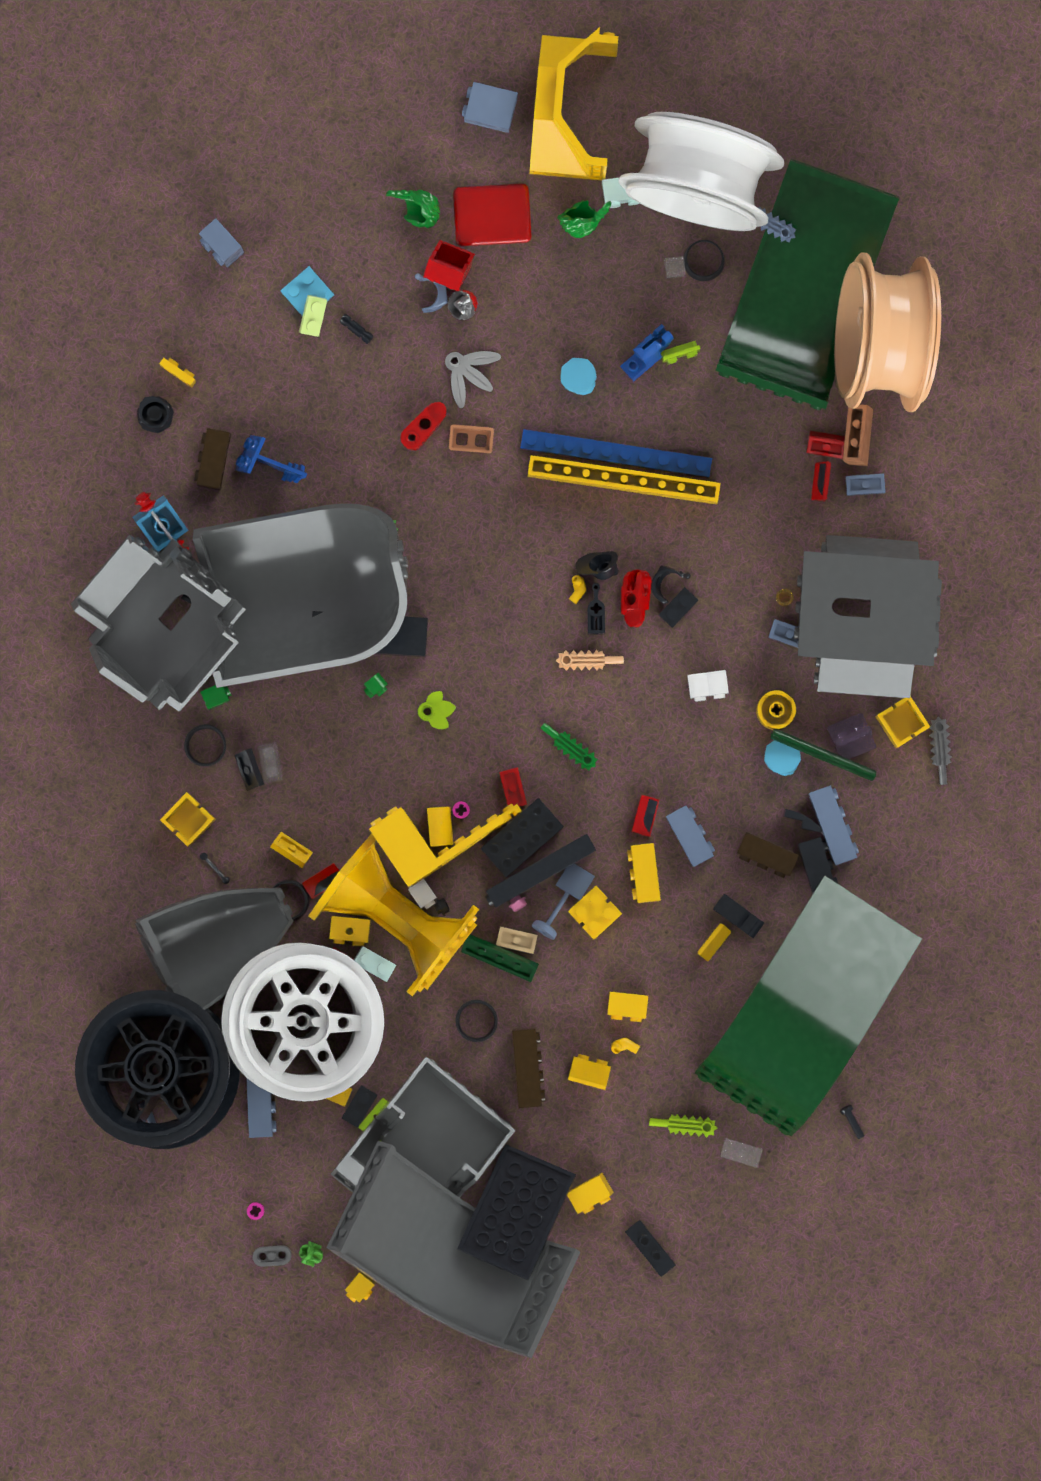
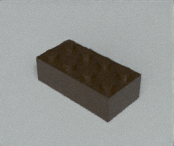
M535 1028L512 1030L519 1108L541 1107L542 1102L546 1101L545 1089L541 1090L540 1083L544 1082L543 1070H539L538 1063H542L541 1051H537V1044H540V1032H536Z

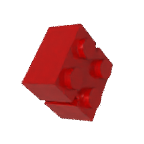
M439 240L428 260L423 277L444 285L449 289L459 291L470 271L475 254Z

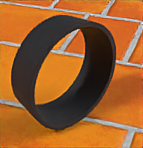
M710 240L696 241L685 251L683 257L684 268L688 275L695 280H713L724 268V254L721 248ZM708 242L720 250L722 261L715 273L702 276L690 269L687 261L688 252L697 243Z
M212 725L196 726L185 738V753L189 760L196 765L203 767L212 766L223 758L226 751V739L223 733ZM199 730H214L223 740V752L212 763L198 762L190 753V739Z
M283 880L272 888H277L281 884L291 883L298 886L305 896L303 910L297 916L292 917V920L295 921L306 913L309 907V895L304 886L299 882Z
M471 1000L459 1008L455 1022L457 1030L463 1038L472 1042H482L490 1038L496 1031L498 1017L496 1011L489 1003L483 1000ZM470 1004H483L493 1013V1028L484 1037H470L461 1029L460 1015L464 1008Z

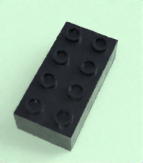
M537 798L481 847V850L502 874L507 877L564 826L546 805Z

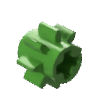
M311 1241L308 1242V1245H303L299 1251V1255L302 1258L301 1263L314 1267L315 1263H320L323 1258V1252L320 1250L321 1245Z

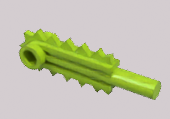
M671 1114L669 1120L650 1118L649 1126L668 1127L670 1133L674 1132L675 1135L679 1131L682 1135L688 1131L690 1136L696 1132L698 1137L703 1133L707 1138L709 1135H714V1130L717 1129L715 1120H710L709 1117L703 1120L701 1116L696 1120L693 1115L688 1119L686 1115L680 1118L678 1114L676 1116Z

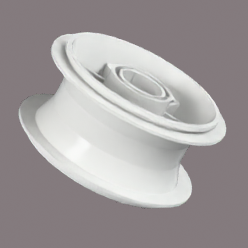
M654 112L635 121V128L648 138L649 149L644 166L639 173H627L619 177V184L626 190L629 197L663 214L718 229L751 231L768 223V216L754 205V194L758 180L764 171H775L782 169L784 166V159L770 143L739 128L681 113Z
M287 943L261 952L246 963L234 977L223 1003L221 1016L222 1034L230 1058L241 1073L255 1085L276 1096L289 1100L317 1101L344 1092L367 1072L373 1064L382 1042L384 1012L375 984L367 972L349 956L325 946L308 943ZM309 968L319 970L320 973L306 992L300 993L287 971ZM270 981L278 1002L273 1010L252 1011L259 992ZM284 982L289 984L290 990L287 993L281 991V985ZM326 983L327 991L322 994L319 987L321 984ZM338 983L349 997L353 1014L333 1012L327 1007ZM302 1004L309 1006L314 1013V1016H309L303 1012L288 1015L292 1008ZM303 1015L306 1022L303 1026H298L296 1020L299 1016ZM263 1016H268L270 1022L267 1026L263 1027L260 1024V1020ZM341 1017H345L347 1024L345 1027L340 1028L338 1020ZM287 1026H293L299 1030H306L309 1026H313V1028L305 1037L296 1038L289 1032ZM251 1029L273 1031L276 1035L277 1040L267 1060L258 1051ZM352 1032L347 1048L335 1061L326 1041L330 1033ZM300 1049L305 1050L318 1071L310 1074H291L285 1072V1070ZM282 1050H286L288 1052L287 1057L281 1061L279 1053ZM320 1051H325L326 1053L324 1061L318 1060V1053Z

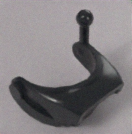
M661 565L651 582L653 595L660 602L668 603L669 601L661 593L662 580L671 573H676L680 577L689 579L691 577L690 573L679 572L673 568Z

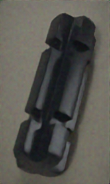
M347 314L341 317L340 323L347 326L359 338L361 337L366 344L371 342L373 335L369 331L366 332L365 328L355 320L352 321L351 317Z

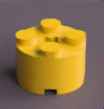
M770 691L757 704V718L768 729H783L795 717V702L783 691ZM774 705H777V708H781L778 715H775V712H771Z

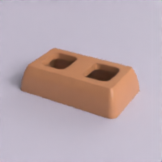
M451 425L449 449L491 453L494 429L489 427ZM458 433H466L468 435L467 445L456 444ZM476 435L487 436L485 447L475 446Z

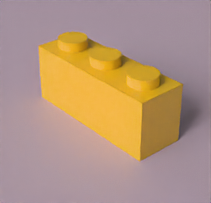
M654 843L630 846L631 850H627L628 861H632L633 869H629L630 879L635 881V888H632L633 900L637 899V903L660 901Z

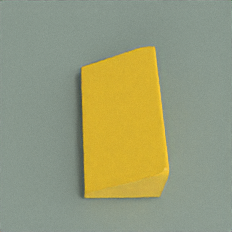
M722 923L719 924L698 950L697 954L706 961H709L731 934V931Z

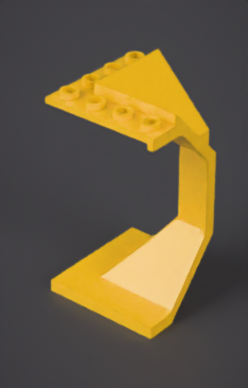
M600 27L586 39L542 35L533 121L530 174L606 180L608 158L591 157L587 154L563 119L561 109L565 68L585 54L617 57L619 36H615L611 32H604L601 35Z
M371 833L341 868L308 916L315 920L321 912L329 911L367 916L378 923L409 949L417 973V979L407 990V993L413 996L417 990L421 992L424 988L429 989L456 951L477 926L474 922L477 920L475 915L479 909L473 905L462 919L428 915L392 887L375 848L377 840Z

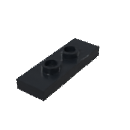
M640 1219L625 1231L660 1277L676 1266Z

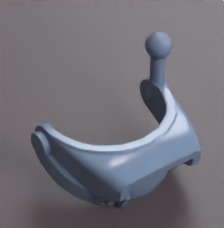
M419 273L415 275V278L419 281H430ZM433 282L438 290L437 299L430 307L422 308L423 313L437 311L448 303L446 286Z

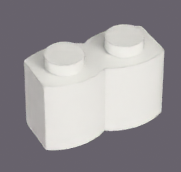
M726 670L687 675L690 699L694 698L695 702L705 701L707 696H714V699L725 698V694L729 693Z

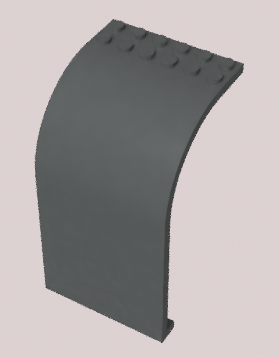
M378 1141L328 1243L327 1249L431 1318L487 1344L532 1358L580 1251L547 1240L529 1281L459 1251L457 1248L476 1208L460 1199L395 1151L396 1147Z

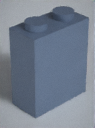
M473 82V86L469 87L467 91L468 105H464L462 111L464 121L509 133L518 93Z

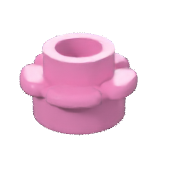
M520 895L510 900L509 908H512L514 912L520 910L527 905L526 898H521Z

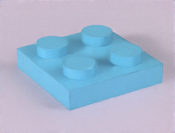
M310 266L280 290L301 316H303L307 295L326 298L327 301L334 296L332 291Z

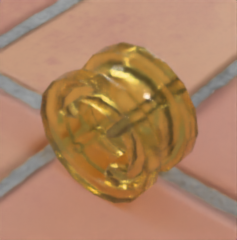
M781 589L776 594V601L780 606H788L793 601V594L788 589ZM786 592L789 594L790 600L783 603L780 601L779 595H783Z

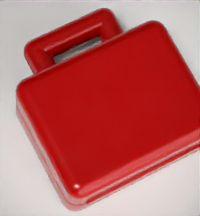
M526 184L458 187L454 190L456 243L459 246L526 243L531 240L529 188Z

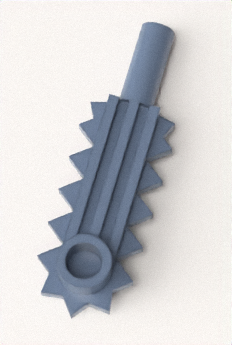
M759 206L758 208L766 214L765 208L761 209V207ZM772 212L766 214L768 216V223L761 226V231L767 229L768 234L774 232V238L780 236L781 242L786 240L790 243L791 238H796L794 233L797 229L792 228V223L786 225L785 220L779 221V216L773 218Z

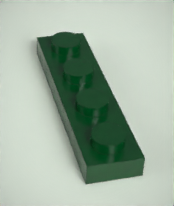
M471 934L465 940L461 952L529 982L532 981L539 965L534 961Z

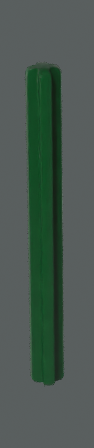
M773 729L770 738L867 780L873 781L876 777V771L781 730Z

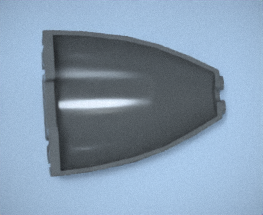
M281 888L227 889L200 894L167 905L136 919L137 923L135 925L138 933L142 935L139 938L156 974L163 984L167 985L165 987L166 991L187 997L205 1010L226 995L232 980L246 963L261 952L275 947L293 923L291 917L293 912L288 904L284 905L283 899L285 895Z

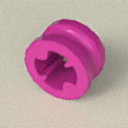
M460 801L454 804L452 811L455 817L463 819L468 816L470 809L467 803ZM459 805H464L463 808L466 807L467 809L466 812H463L462 816L458 815L459 812L456 813L455 811L456 808H459Z
M258 1202L251 1203L247 1208V1215L253 1220L260 1219L265 1212L263 1205ZM253 1206L260 1207L259 1216H254L255 1214L252 1215L250 1213L253 1210Z

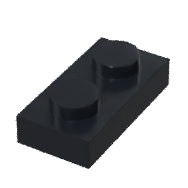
M684 587L662 610L659 616L673 628L698 602V599Z
M252 748L235 754L234 756L246 790L249 791L264 785Z
M361 1085L343 1114L342 1119L358 1128L378 1095Z

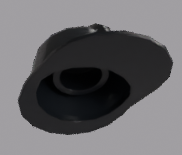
M614 551L589 553L577 560L575 569L580 574L593 575L599 580H606L619 573L616 563L618 555Z

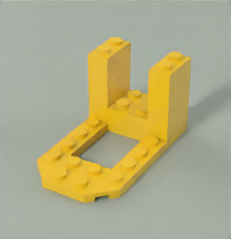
M511 803L502 810L504 813L497 816L494 814L488 818L485 826L481 828L478 825L470 831V836L467 838L462 836L454 842V847L451 849L446 847L438 852V858H436L402 807L398 809L395 806L386 812L388 814L387 817L384 819L379 817L370 823L372 827L369 830L407 886L411 888L507 823L512 818L511 814L515 817L522 810L517 804L513 806Z

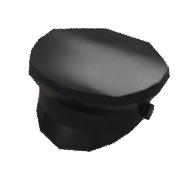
M149 396L140 402L137 418L144 430L160 433L170 427L174 411L165 399Z

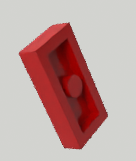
M518 767L499 772L507 805L511 803L513 806L517 804L519 807L527 805Z

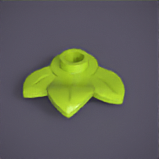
M436 691L431 693L426 702L419 706L418 715L422 720L429 721L433 728L446 729L449 727L446 717L455 711L456 706L451 702L443 701L442 691ZM429 708L431 714L425 715L424 709Z

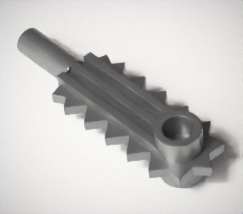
M938 717L936 720H931L932 725L929 728L933 731L929 736L934 739L930 744L935 746L931 750L935 754L931 759L934 760L932 764L938 766L940 785L947 784L946 765L951 763L950 758H952V756L947 754L951 750L947 746L951 741L946 739L950 735L946 729L950 726L946 724V719L941 720Z

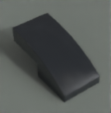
M785 809L783 817L802 821L800 829L821 832V828L808 817Z

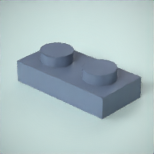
M884 474L845 477L847 496L885 493Z
M774 619L768 638L798 648L797 639H794V629L796 626Z

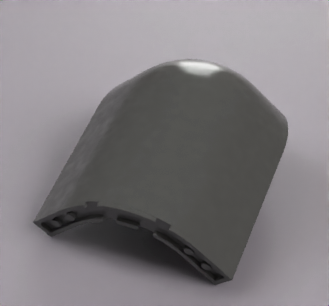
M330 504L193 529V542L200 565L210 570V575L216 581L225 585L229 589V593L246 609L232 627L237 633L236 637L239 643L213 672L217 688L358 662L384 648L395 637L404 621L407 609L408 560L403 555V541L399 540L394 521L379 509L360 504ZM313 611H322V613L312 617Z

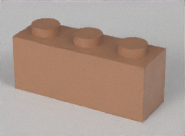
M859 405L855 409L848 407L843 461L848 465L868 466L873 409L868 405Z

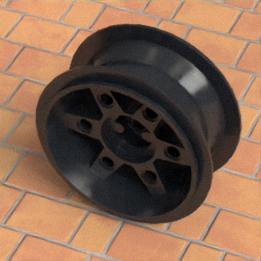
M163 990L134 992L108 1004L95 1016L85 1030L79 1043L75 1060L77 1090L81 1102L94 1122L106 1133L118 1140L152 1149L179 1148L192 1144L208 1135L220 1124L230 1110L236 1097L240 1080V1070L230 1058L222 1034L221 1019L210 1009L204 1010L199 1004L189 998ZM157 1017L170 1018L157 1041L152 1040L139 1023L146 1019ZM191 1029L202 1041L208 1057H184L182 1054ZM179 1030V1036L174 1040L173 1033ZM137 1034H140L143 1039L139 1044L135 1042ZM122 1035L130 1052L125 1061L108 1064L111 1051ZM156 1054L154 1059L146 1065L147 1074L144 1078L142 1072L144 1062L148 1057ZM200 1062L202 1070L195 1072L194 1065ZM168 1063V1076L162 1083H159V1079L164 1077V1075L166 1074L167 1070L165 1065ZM158 1064L160 1066V1072L154 1075L152 1073V1067ZM123 1068L125 1077L119 1079L118 1071ZM208 1076L205 1090L199 1101L194 1105L184 1085L187 1079ZM109 1083H129L133 1088L125 1111L116 1102L111 1093ZM182 1097L184 1106L179 1108L177 1100ZM159 1098L163 1099L177 1117V1119L163 1123L146 1122ZM144 1100V1108L140 1111L139 1103Z

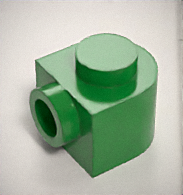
M378 672L364 683V692L370 699L376 694L380 697L388 690L386 688L388 683Z

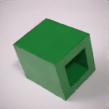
M214 685L200 692L208 710L229 702V696H232L228 686L217 688Z

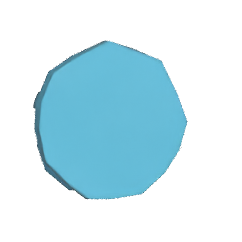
M572 358L562 366L561 383L567 390L580 395H586L593 391L597 376L594 365L588 359Z
M774 740L766 746L764 761L773 772L787 776L793 774L801 761V754L799 750Z

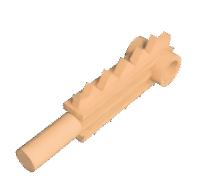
M566 650L564 653H558L559 658L556 660L559 663V668H564L566 671L569 667L574 671L577 666L581 671L584 667L588 670L594 667L597 671L599 668L603 670L605 664H624L623 656H605L603 651L598 652L597 650L593 654L590 650L586 654L582 650L578 654L574 650L569 654Z

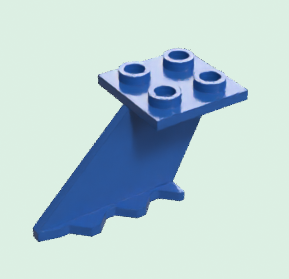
M250 435L244 442L242 455L236 460L235 470L239 472L251 473L255 462L258 461L284 472L281 478L283 481L298 483L307 476L305 466L302 464L298 465L289 462L288 465H284L259 455L266 439L260 436Z

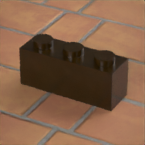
M207 428L206 433L203 432L201 444H204L203 451L199 452L198 462L200 463V468L196 470L194 481H197V486L221 491L231 438L230 432Z
M745 832L736 854L740 855L739 859L748 863L750 860L757 862L756 866L766 871L768 868L775 870L774 874L782 878L791 875L799 857L798 854L748 832Z

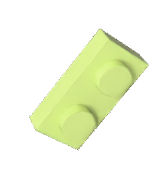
M307 295L299 329L300 333L319 337L327 304L326 298Z

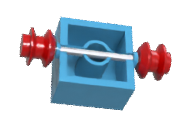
M142 492L135 498L136 501L134 503L135 505L140 504V512L132 518L154 549L159 552L173 538L176 540L189 530L164 495L157 500H150L151 493ZM176 540L183 548L189 550L188 546H183L184 540Z

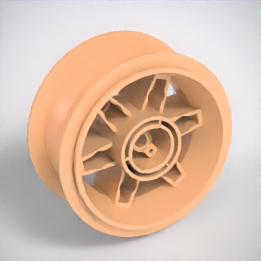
M861 252L855 261L849 265L839 296L834 348L837 387L849 408H857L865 392L873 389L891 390L900 394L902 405L907 412L916 411L927 398L933 383L939 354L941 295L937 274L926 257H918L914 261L909 273L901 276L883 275L874 271V266L868 253Z

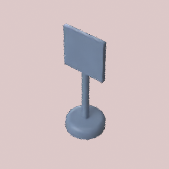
M575 863L567 867L556 884L557 887L565 891V894L547 922L535 920L532 923V927L547 938L554 940L557 932L550 925L566 899L571 895L580 901L595 876Z

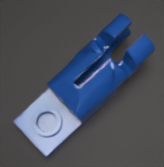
M661 324L633 349L634 355L620 366L621 369L634 382L661 359V352L671 344L674 337Z

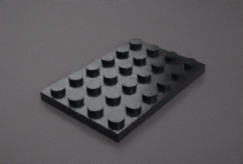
M505 1144L457 1249L529 1281L576 1174Z

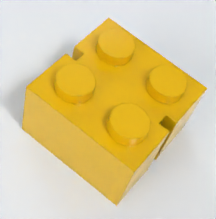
M911 696L893 705L895 709L891 706L875 716L895 748L911 740V734L915 737L930 728Z
M188 792L179 799L160 821L172 832L178 830L179 832L175 835L187 847H190L216 819L204 807L199 809L201 804Z
M597 886L568 911L579 924L581 922L585 924L582 928L593 940L622 915L611 901L609 903L605 901L608 899L607 896Z

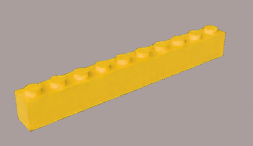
M532 455L530 456L528 477L716 505L721 484Z

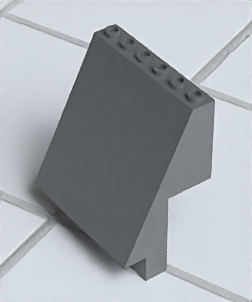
M425 1057L339 1160L338 1165L330 1174L353 1192L377 1142L382 1140L381 1142L396 1147L395 1151L460 1198L468 1188L477 1182L515 1132V1129L512 1128L508 1121L501 1119L494 1109L484 1105L478 1096L472 1095L467 1091L466 1086L455 1081L449 1072L443 1071L434 1060Z

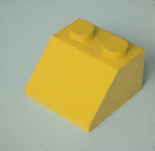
M578 1054V1057L573 1056L567 1079L605 1090L611 1066H607V1061L597 1059L596 1062L589 1061V1056Z

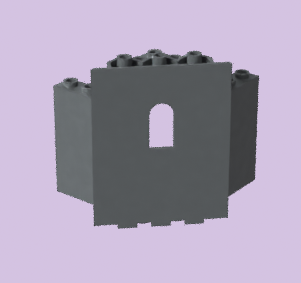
M129 534L71 605L77 614L97 627L89 637V641L93 644L89 650L100 674L142 703L145 700L150 701L159 710L167 703L180 712L239 643L236 637L237 633L232 627L246 609L229 593V589L225 585L219 583L210 575V570L203 565L201 566L192 557L193 554L188 549L183 548L174 538L159 554L154 548L151 547L149 549L146 547L145 542L139 537L134 538ZM183 594L189 596L191 599L189 611L170 631L159 620L160 617L177 597Z
M826 535V541L822 542L821 552L804 551L802 574L797 577V587H800L801 595L800 601H796L795 613H799V626L794 629V639H797L798 656L816 657V667L819 668L818 672H814V684H817V691L910 698L914 665L934 666V657H937V648H939L938 622H940L941 607L939 596H941L942 580L938 578L939 561L920 560L918 542ZM838 598L871 600L870 618L837 615L832 609V603Z

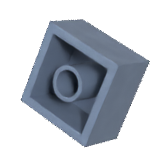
M216 218L199 233L201 245L207 252H213L212 255L220 266L224 264L228 268L244 253L242 246Z

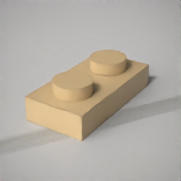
M500 927L496 945L534 954L538 935Z

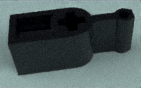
M594 583L592 586L594 600L589 603L587 609L588 635L605 634V606L603 602L598 600V591L600 589L598 583ZM594 604H598V607L602 609L598 611V614H594V611L591 610ZM595 618H597V630H595Z
M726 894L722 895L713 908L715 912L752 938L756 936L764 925L763 921Z

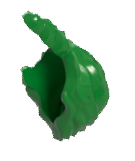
M387 191L386 196L406 201L407 215L404 216V219L412 225L431 228L439 220L440 208L438 199L428 191Z
M588 200L575 203L571 208H567L562 214L558 215L557 219L560 221L565 232L575 238H582L591 234L596 229L601 219L609 212L612 202H606L597 212L588 205Z

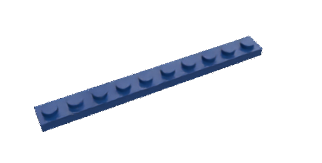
M523 429L520 448L707 478L710 476L712 458L525 429Z

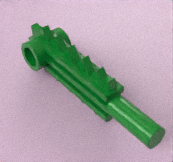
M546 723L541 726L540 729L555 740L553 746L557 747V750L563 749V755L569 754V760L575 759V764L581 763V769L586 768L590 771L592 767H596L595 762L598 759L594 757V752L588 754V748L582 749V743L576 744V738L570 740V734H566L565 731L559 734Z

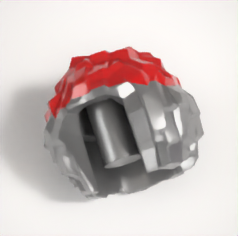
M469 290L453 292L448 301V309L452 316L459 320L472 318L478 305L476 296Z

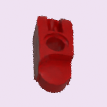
M441 402L431 403L402 431L400 437L402 445L412 451L421 448L446 418V406ZM427 420L431 425L428 429H422L420 423ZM414 435L416 439L409 441L408 437Z
M636 569L630 571L623 578L621 614L624 615V620L629 627H640L645 619V610H649L652 581L650 574L645 570Z

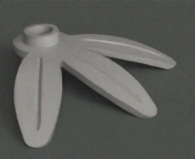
M479 351L465 356L458 352H452L447 355L445 364L452 371V393L459 408L464 407L466 398L463 375L477 387L489 392L493 390L488 379L470 365H484L496 362L501 359L500 354L490 351ZM457 358L458 363L452 364L451 360Z

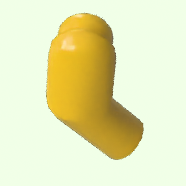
M579 575L572 577L574 592L569 600L574 604H577L586 592L585 580Z
M628 1038L615 1040L611 1044V1051L615 1054L626 1049L636 1054L640 1048L638 1044Z

